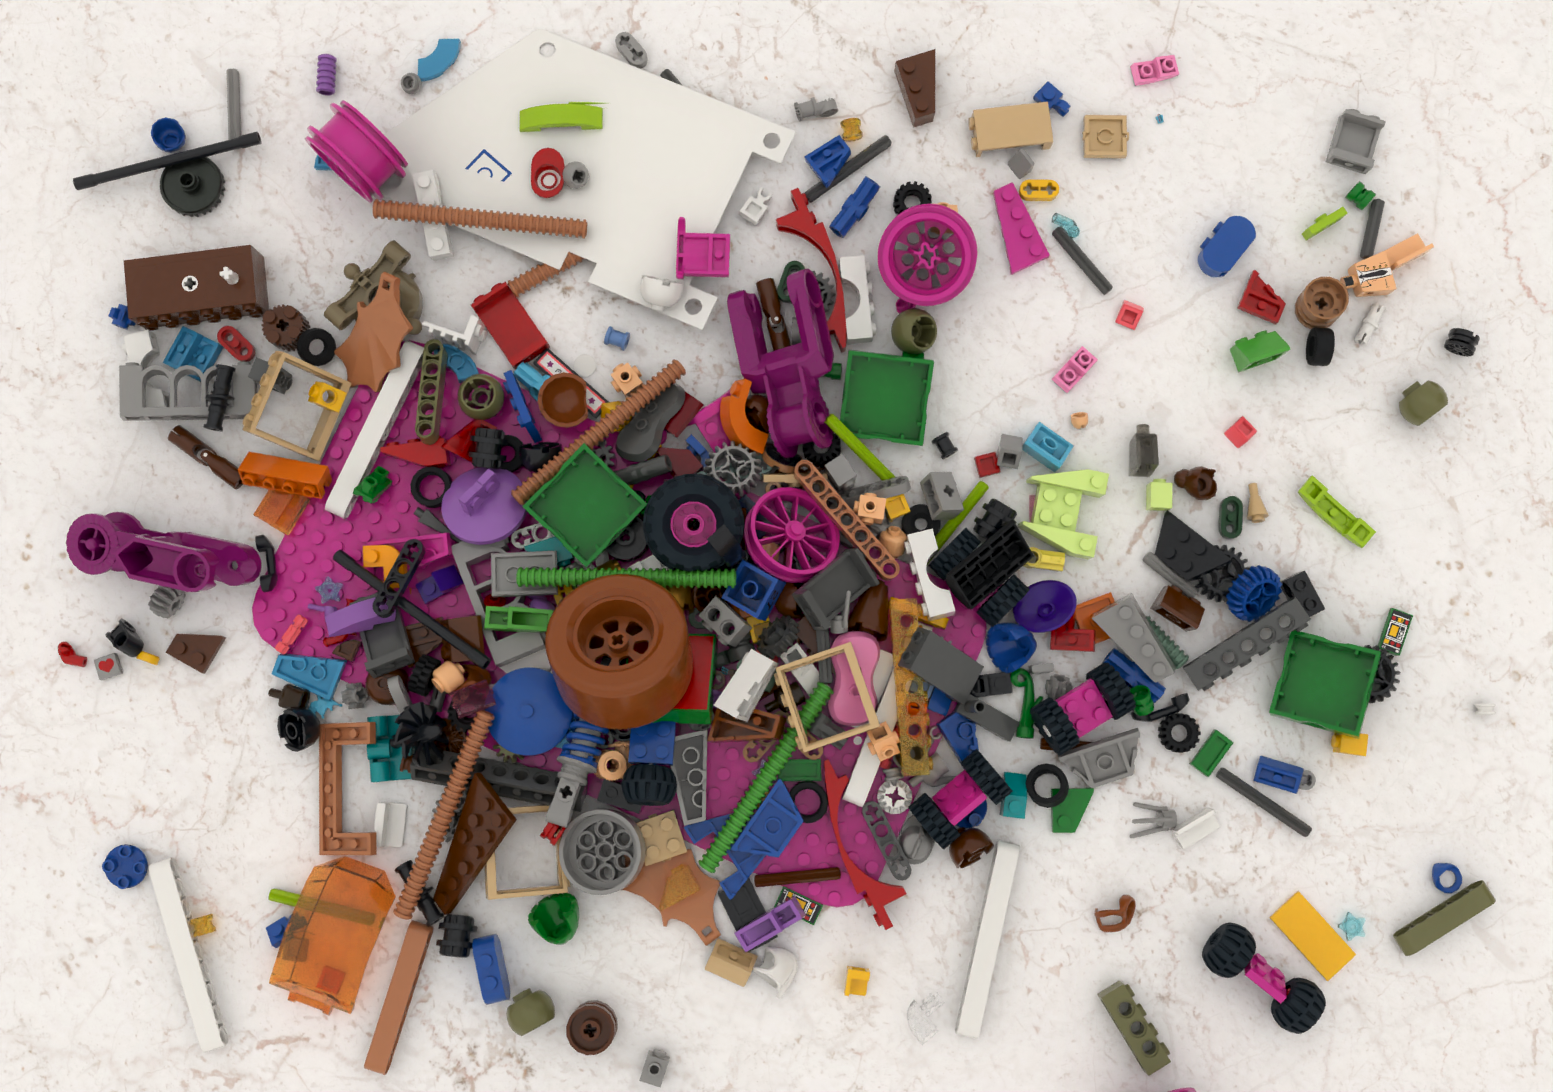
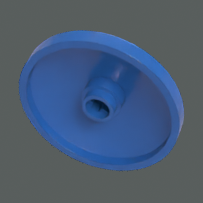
M530 667L516 669L499 679L491 689L485 711L495 716V719L491 721L492 726L488 728L495 741L512 753L527 756L543 754L560 744L570 730L569 726L573 722L574 715L572 710L563 701L553 674L543 669Z

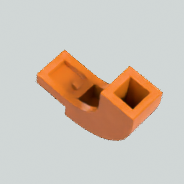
M747 379L737 380L731 386V396L722 397L720 419L722 427L729 440L735 442V446L741 444L743 449L748 447L749 453L756 452L757 455H761L764 452L769 434L754 428L746 417L745 404L752 382Z

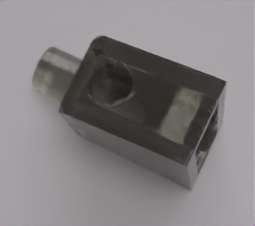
M1139 424L1136 426V433L1129 443V476L1150 477L1159 465L1157 434L1149 433L1148 424Z

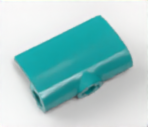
M399 715L367 717V722H376V744H367L371 782L411 779V773H408L407 770L400 771L402 747L395 749L390 744L391 736L396 735L400 725L395 723ZM412 747L409 751V756L412 755Z

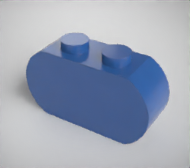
M1231 216L1224 223L1220 221L1212 231L1215 235L1211 239L1207 237L1201 244L1200 248L1203 250L1198 255V265L1206 275L1211 277L1225 276L1256 238L1255 228L1245 217Z
M492 934L473 939V955L481 994L485 1004L489 1005L509 1000L510 985L498 935Z

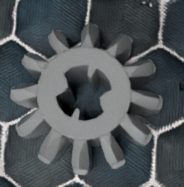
M159 585L154 590L153 595L150 596L151 600L148 605L155 615L168 619L180 609L186 594L182 590Z

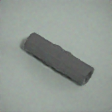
M665 454L614 471V473L630 486L671 472L672 463L669 456Z

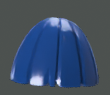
M998 623L988 630V638L986 639L987 652L989 657L992 658L993 664L997 668L999 667V670L1002 672L1011 673L1027 663L1036 651L1037 642L1034 635L1021 625Z

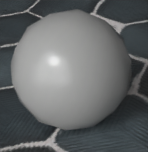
M574 161L568 163L562 173L566 185L576 189L583 187L589 178L588 169L581 162Z

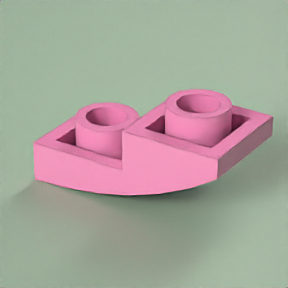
M1174 55L1155 57L1152 61L1133 63L1130 66L1135 86L1150 84L1179 75Z
M1082 346L1051 380L1068 393L1098 359Z

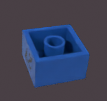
M742 559L736 570L735 588L728 586L721 598L753 617L766 621L786 582L766 573L753 563Z

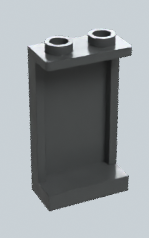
M858 548L846 549L792 594L814 630H826L831 626L829 621L845 607L848 590L851 591L850 603H852L869 587L880 584L876 578V572L870 568L865 560L864 553Z
M377 591L375 594L367 597H360L349 605L374 598L379 592ZM399 606L395 609V621L373 625L372 630L360 632L367 662L364 664L366 671L373 678L415 663Z
M920 627L912 635L911 641L898 664L901 668L911 671L946 694V697L951 701L963 705L984 666L931 630Z

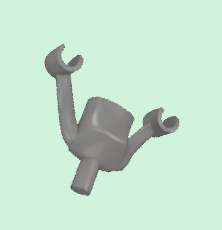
M930 726L927 730L928 739L923 747L924 758L921 762L922 768L916 776L908 781L912 788L922 781L931 787H937L949 783L956 777L940 778L949 772V769L938 753H934L925 759L934 739H939L942 736V733H938L935 736L932 735V731L937 726Z

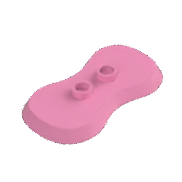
M850 631L843 633L835 639L831 648L848 642L852 643L876 712L878 700L873 686V675L880 658L879 643L873 635L866 632ZM842 653L831 657L835 670V685L833 688L834 694L830 695L828 709L832 719L846 726H859L868 723L869 720L846 654Z

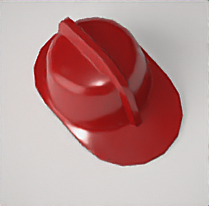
M543 148L536 152L532 159L531 186L535 194L540 197H554L559 194L564 185L562 175L565 167L564 159L555 149ZM545 170H554L561 178L558 186L548 191L540 189L537 181L539 175ZM551 172L545 173L541 177L542 186L547 189L555 187L557 184L556 175ZM547 175H552L555 178V182L551 186H546L543 183V179Z

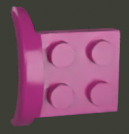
M679 217L676 278L684 279V276L729 277L730 234L686 233L685 218Z
M730 389L699 410L687 425L696 424L713 452H715V446L723 449L722 443L726 442L727 446H731V441L725 434L720 419L722 397L731 396Z

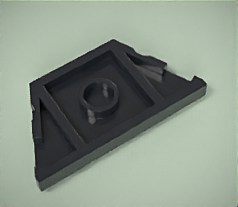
M1168 510L1165 512L1155 555L1187 581L1195 580L1200 575L1208 574L1214 571L1215 568L1224 564H1230L1233 561Z

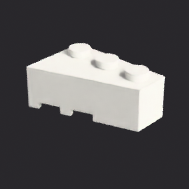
M751 649L750 652L744 655L741 665L714 706L737 719L748 722L776 670L775 668L779 664Z

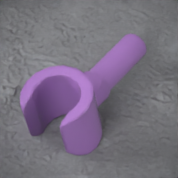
M308 604V609L324 612V618L337 611V608L333 606Z

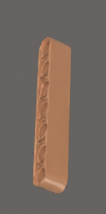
M808 460L799 461L794 469V477L854 548H858L864 553L865 560L879 577L886 581L894 579L900 571L897 561L817 468ZM803 466L807 467L810 474L801 476L798 469ZM820 483L823 485L824 490L817 493L813 490L812 485ZM829 499H834L837 502L838 507L836 509H830L827 506L826 501ZM844 515L849 516L852 520L851 525H843L841 517ZM863 532L866 540L858 542L855 539V533ZM871 548L879 550L880 557L878 559L870 557L869 550ZM884 565H891L894 568V574L886 575L883 571Z
M414 920L409 924L365 1060L364 1069L386 1075L390 1068L432 937L433 926L427 927L426 924Z

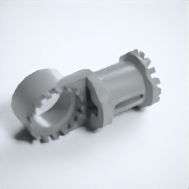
M813 97L807 102L794 103L799 121L812 115L829 117L838 112L835 99L833 98L816 103Z

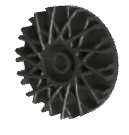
M204 157L165 167L160 178V192L164 201L177 213H181L183 216L187 214L190 217H193V215L199 217V213L206 215V211L212 212L210 208L212 206L217 207L216 202L221 203L219 197L220 195L224 196L222 191H225L223 186L225 180L217 165L209 158Z

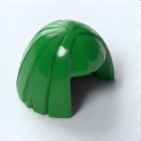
M559 893V895H550V898L548 896L538 902V905L531 909V913L528 915L529 924L547 942L556 945L566 944L575 935L579 924V907L575 896L569 893Z

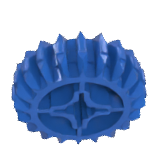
M1258 565L1257 567L1251 566L1249 570L1244 569L1243 574H1238L1236 581H1232V587L1228 588L1230 593L1226 595L1228 599L1226 604L1230 612L1238 619L1248 622L1257 620L1265 615V613L1270 612V609L1276 606L1275 602L1280 599L1278 596L1282 593L1280 578L1273 570L1265 566Z

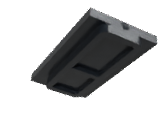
M749 878L731 900H729L724 890L718 893L736 931L766 913ZM778 935L771 937L770 939L750 949L748 952L765 945L771 940L777 938Z

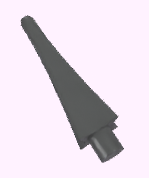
M419 507L415 510L414 515L420 518L418 522L440 533H450V538L457 543L462 541L455 537L429 510L423 511Z

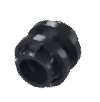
M477 427L475 436L470 435V441H476L475 452L469 451L468 457H472L473 466L493 469L501 467L502 461H506L507 457L506 455H501V446L508 445V439H504L505 433L503 430Z
M995 498L991 499L988 504L984 503L982 508L987 510L983 518L981 519L976 516L974 519L976 525L973 529L980 536L989 539L1009 521L1016 524L1017 522L1014 519L1017 512Z
M447 914L444 917V922L439 923L438 929L444 930L443 940L436 941V946H440L439 953L442 956L467 958L470 955V949H473V943L469 942L470 934L477 933L478 928L474 926L473 917Z

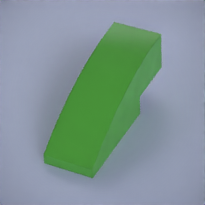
M486 606L484 630L546 632L553 610Z

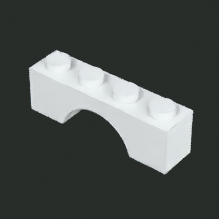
M432 169L412 173L417 201L420 206L422 204H426V206L432 204L433 207L439 205L442 208L441 190L435 171ZM428 221L422 223L429 257L433 260L454 257L451 238L446 224L442 225V223H439L437 225L435 222L429 224Z
M865 255L839 257L841 284L851 287L859 298L857 311L852 316L846 318L847 344L872 342L873 336L876 335V325L871 323V315H874L873 302H869V295L872 294L871 282H867V274H870L869 261L865 262Z
M144 330L123 336L125 342L123 343V350L128 355L129 362L139 363V365L146 369L160 355L157 337L153 332ZM148 380L146 383V407H170V394L153 388Z
M933 528L908 534L907 542H904L906 554L911 555L912 562L909 565L912 575L916 574L918 582L915 583L917 595H922L923 603L921 604L923 616H927L928 621L953 616L955 607L950 590L935 586L930 581L926 571L927 563L938 551Z

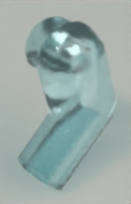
M1058 213L1053 215L1052 223L1063 227L1072 239L1079 236L1080 229L1074 220Z

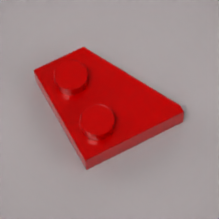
M1253 270L1237 309L1277 324L1286 303L1280 296L1274 293L1273 288L1269 284L1266 285L1258 276L1259 273Z
M473 419L444 442L441 447L472 463V457H468L469 451L475 452L476 441H470V435L475 436L477 427L497 429V427L484 420Z

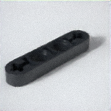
M410 539L404 544L377 594L372 607L379 617L388 618L394 613L424 557L425 547L419 540ZM417 546L419 551L413 552L412 554L410 548H415ZM402 564L410 565V569L406 574L399 573V567ZM392 583H398L400 586L396 593L388 591ZM385 594H386L388 597L392 598L393 600L391 601L389 598H388V600H387V598L385 597ZM385 603H386V605L388 606V609H387V610L383 609V610L381 611V609L379 608V606H380V605H385Z

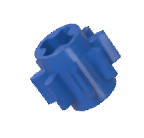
M119 304L118 308H111L108 317L113 319L111 324L126 330L129 325L135 326L136 323L128 318L127 306Z

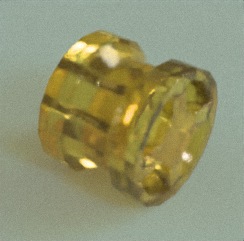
M848 118L840 122L844 132L842 134L844 141H856L863 137V133L860 130L861 120L859 118Z
M213 914L190 920L191 925L195 929L193 932L194 937L216 931V927L212 924Z

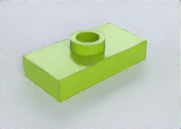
M1341 207L1328 216L1326 213L1322 214L1314 220L1315 224L1308 227L1302 233L1303 237L1307 241L1341 220L1348 214L1344 207Z

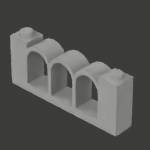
M135 362L119 366L120 417L123 421L207 420L209 407L205 396L208 395L209 381L217 375L218 369L216 366H211L203 374L195 366L185 365L180 366L171 374L163 366L155 365L144 369L142 365ZM238 362V365H232V367L236 368L232 376L233 397L235 399L233 400V406H226L223 420L244 419L252 408L251 401L257 393V383L248 377L253 366L250 362ZM155 375H163L169 378L170 407H146V383L149 378ZM185 375H195L201 379V407H177V385L179 380Z
M509 536L492 544L476 545L461 541L451 546L454 559L476 616L481 615L482 631L494 663L498 667L505 666L546 648V632H517L498 640L494 630H484L486 607L481 593L492 589L491 579L477 585L470 566L491 558V553H507L506 551L510 550L508 547V543H510ZM516 596L514 601L502 606L507 608L509 606L529 608L523 604L526 596Z

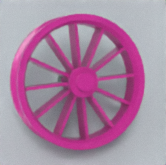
M782 487L765 493L749 511L744 522V542L752 560L761 570L785 582L801 583L810 580L833 561L839 549V529L811 496L801 489ZM782 501L792 502L790 519ZM773 502L779 517L765 505ZM798 505L810 512L802 522L796 521ZM758 512L773 525L757 521L756 516ZM813 514L820 525L805 528L803 523ZM756 529L775 534L776 536L758 540ZM824 530L827 540L807 534ZM779 541L778 545L780 547L772 556L767 554L762 545ZM811 545L827 549L825 557ZM787 548L784 566L775 561L773 557L779 550L782 553ZM793 550L802 570L791 568ZM805 553L819 565L811 568Z

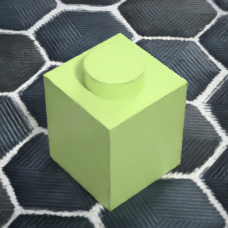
M1153 479V482L1147 484L1146 510L1167 511L1172 509L1173 483H1166V479Z

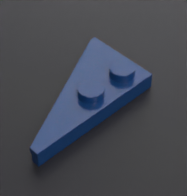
M952 712L936 724L959 762L978 749V740L975 735L976 723L956 712Z

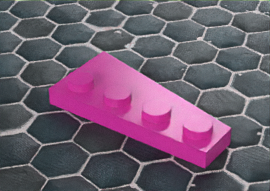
M1013 182L994 190L993 196L998 218L1000 219L1001 232L1006 246L1011 275L1049 258L1050 255Z
M450 533L367 542V546L392 545L401 552L408 540L417 539L425 547L424 557L418 567L452 554ZM417 546L415 548L411 547L410 551L413 554V552H418L419 549ZM407 564V572H408L409 569H410V565H409V564ZM370 567V572L384 581V568Z

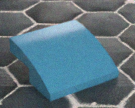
M182 326L163 363L174 369L185 365L195 366L204 374L208 368L215 364L223 346ZM188 375L201 382V379L195 375Z

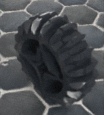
M1214 545L1233 561L1230 564L1221 565L1208 573L1212 577L1211 584L1208 582L1206 574L1200 575L1199 578L1195 579L1199 581V584H1196L1195 587L1203 588L1200 592L1201 595H1205L1208 592V600H1212L1215 596L1216 602H1221L1222 599L1224 602H1227L1226 595L1230 591L1218 590L1219 586L1224 581L1228 583L1236 581L1238 574L1242 575L1244 569L1249 570L1250 567H1244V563H1247L1248 560L1240 559L1242 556L1241 552L1234 554V547L1228 550L1227 545H1222L1221 548L1218 545ZM1231 564L1236 569V575L1231 571ZM1222 569V574L1225 576L1220 578L1218 571Z
M1370 645L1364 646L1365 648L1380 651L1379 646H1373V648ZM1386 649L1381 650V658L1374 684H1380L1381 686L1371 692L1369 703H1375L1376 700L1382 702L1384 697H1391L1390 691L1397 690L1393 683L1400 682V680L1395 678V675H1399L1401 672L1394 669V667L1398 666V663L1391 662L1394 656H1386ZM1381 668L1384 670V676L1381 674Z

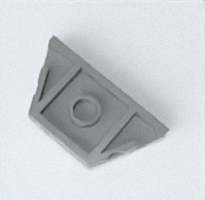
M1138 728L1068 750L1064 754L1058 755L1062 763L1064 762L1071 768L1072 772L1081 777L1092 789L1133 775L1140 732Z

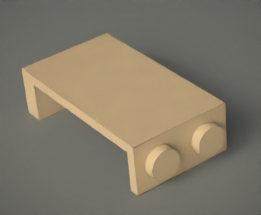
M1048 102L973 110L971 118L968 119L969 130H973L974 138H971L972 150L976 151V157H980L982 151L1032 145H1041L1042 150L1050 149L1053 144Z

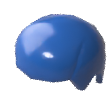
M167 117L158 119L151 129V137L156 146L162 151L172 153L180 150L185 144V132L175 119Z

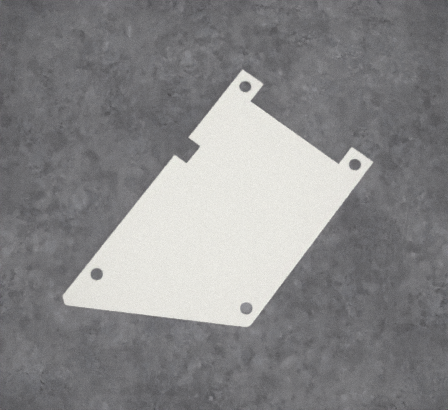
M538 29L384 134L402 154L408 166L406 168L402 167L406 176L401 178V184L398 187L389 188L384 183L379 190L383 196L389 199L399 201L401 204L402 202H406V204L411 202L415 205L418 201L412 173L433 169L439 180L442 207L446 206L449 208L452 206L453 209L459 207L461 210L463 208L467 210L473 208V211L480 209L482 212L483 210H487V212L493 210V213L500 211V213L507 212V214L513 212V215L517 213L523 215L525 213L527 216L533 214L534 217L546 215L547 218L553 216L555 219L557 217H560V219L566 217L567 220L573 218L575 221L577 219H580V221L586 219L587 235L585 239L582 236L576 238L574 235L572 237H569V235L563 237L562 234L556 236L554 233L552 235H549V233L542 235V232L536 234L533 231L531 234L529 231L522 233V230H519V232L515 230L510 232L509 229L502 231L501 228L499 230L495 228L489 230V227L482 229L480 226L479 228H475V226L469 228L468 225L456 227L558 270L561 269L568 252L596 263L588 280L589 283L652 309V304L642 298L640 291L642 275L680 282L684 285L679 301L672 307H664V311L653 310L703 330L718 297L690 286L693 276H684V279L676 278L679 217L685 218L686 233H715L752 152L781 164L796 131L546 30ZM545 43H551L555 46L556 50L553 56L543 57L540 54V47ZM569 102L605 103L586 104L603 108V129L582 130L581 126L549 127L541 128V131L520 132V111L523 109L549 104H568ZM771 133L778 135L780 138L779 145L773 149L767 148L764 145L765 136ZM543 148L555 149L563 157L565 166L574 161L584 164L589 173L588 181L583 187L577 189L567 186L564 182L559 194L550 198L540 197L535 194L531 186L532 159L536 152ZM485 149L512 174L505 181H501L508 173L485 153L469 169L465 168ZM487 167V168L491 169V171H492V173H493V177H490V176H491V173H490V171L487 170V169H483V170H481L479 173H477V171H478L480 168ZM545 170L538 177V186L542 190H552L558 186L561 178L556 171ZM548 172L555 174L557 177V184L551 189L544 188L541 184V177ZM547 175L543 179V183L546 186H551L555 182V178L552 175ZM697 299L701 302L702 309L698 314L691 315L685 310V305L689 300Z

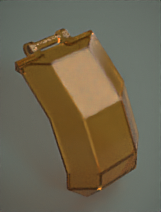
M346 856L314 866L283 934L269 980V984L290 992L288 1001L294 1003L298 1001L322 1010L323 1014L330 1015L333 1008L349 1014L352 1013L368 960L387 914L396 898L386 872Z

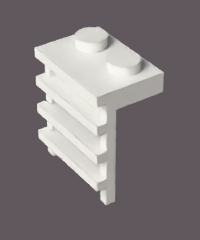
M473 315L469 318L464 334L426 321L422 322L423 326L429 328L428 332L440 342L444 339L448 345L452 346L455 343L463 351L467 347L475 355L481 342H484L487 336L485 325L478 317Z

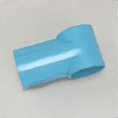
M527 362L519 364L514 371L516 379L529 389L531 396L537 401L539 389L550 376H542Z

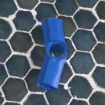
M865 176L854 194L847 198L841 208V212L830 224L829 228L833 233L844 238L856 221L859 222L869 209L868 205L881 186Z

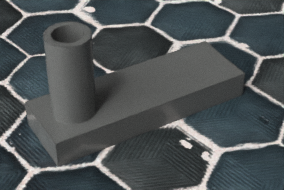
M969 694L964 705L957 703L954 712L1010 742L1020 723Z

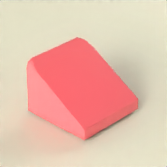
M1124 300L1115 322L1135 330L1144 308Z
M1242 416L1224 434L1237 448H1240L1257 430Z

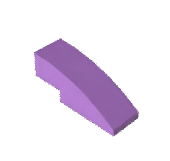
M376 597L344 607L325 616L329 637L372 630L373 625L395 621L396 610L388 618L379 617L372 607ZM385 603V605H380L379 608L381 611L383 609L387 610L388 606Z
M794 895L740 928L734 934L744 951L747 952L801 920L806 914Z

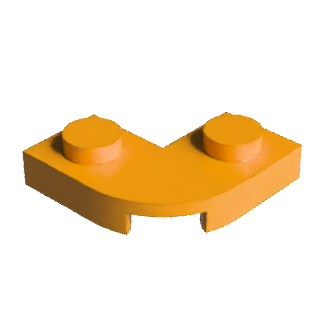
M392 545L363 546V567H383L385 582L400 552ZM402 564L399 567L400 574L407 573V564ZM398 583L390 585L391 588H400Z

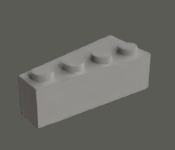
M1132 593L1093 614L1092 619L1155 683L1175 673V665Z
M707 730L675 737L674 759L671 770L674 772L677 781L676 792L684 826L706 821Z

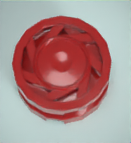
M548 822L540 837L543 839L547 838L550 840V844L555 846L566 828L562 827L558 835L554 837L561 826Z

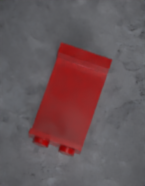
M506 282L494 285L489 293L474 299L471 307L515 370L522 362L528 363L539 356L546 348H550L548 342Z

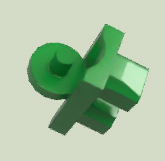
M378 466L354 488L353 494L363 496L364 502L371 504L377 502L380 499V495L392 485L393 481L388 478L389 471Z

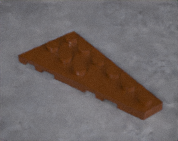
M474 773L433 900L444 915L452 913L517 820L481 773Z

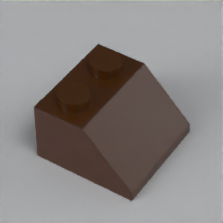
M1168 585L1163 587L1150 609L1186 632L1196 630L1205 611V608L1200 606L1201 602L1193 597L1188 598L1182 594L1183 591L1177 586L1171 585L1170 587Z
M481 615L440 621L451 632L485 654ZM442 639L441 657L444 659V662L470 661L467 656Z

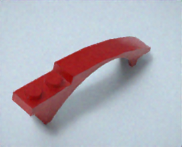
M799 188L791 190V200L796 211L777 218L776 227L778 231L797 235L810 242L828 261L836 283V302L827 324L829 334L834 335L839 349L843 353L846 351V317L844 294L836 257L823 222L816 224L817 220L813 211L809 212L806 206L809 203L805 193L801 194Z
M826 759L824 760V775L829 813L842 860L857 894L866 891L863 897L868 907L873 905L876 914L873 916L878 926L883 925L885 930L893 927L883 906L907 893L903 886L883 883L870 877L860 870L846 853L838 830V807L849 779L846 774L838 778L830 761Z

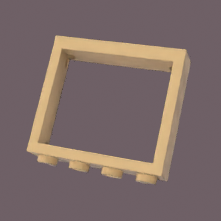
M275 351L268 360L269 367L267 372L260 379V389L252 398V408L244 417V427L242 430L310 459L320 461L338 418V412L323 409L307 450L261 431L256 426L283 362L334 384L333 387L347 394L352 383L285 352Z
M851 642L775 668L777 672L773 674L777 686L782 687L784 694L780 695L784 707H789L791 713L788 716L791 728H796L798 734L795 737V741L799 750L803 749L804 753L880 727ZM845 653L869 723L809 744L785 673Z
M533 805L508 807L512 814L547 812L549 806ZM562 826L560 827V829L558 830V832L555 834V837L558 835V833H559L560 830L562 829ZM561 837L556 843L558 885L497 890L494 852L484 866L486 899L568 893L570 881L565 876L559 860Z

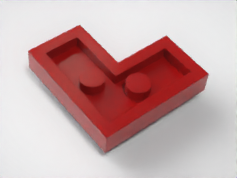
M1074 612L1068 622L1051 631L1050 650L1095 652L1096 630L1074 629Z

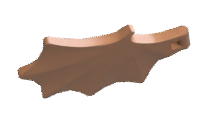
M387 272L381 274L378 290L368 306L364 302L357 303L358 317L355 326L345 342L334 351L335 355L343 361L347 369V381L352 383L350 388L358 385H368L374 392H380L385 375L401 366L400 345L405 336L413 330V326L400 308V278Z
M687 849L686 853L671 857V860L665 862L660 861L645 866L644 862L637 878L626 888L622 889L642 896L660 911L663 926L667 927L668 920L671 918L680 920L695 930L706 946L721 936L720 931L716 927L713 913L714 899L720 886V881L707 876L700 870L691 849ZM624 855L625 866L628 867L631 861L629 856ZM710 926L712 931L705 936L702 930Z

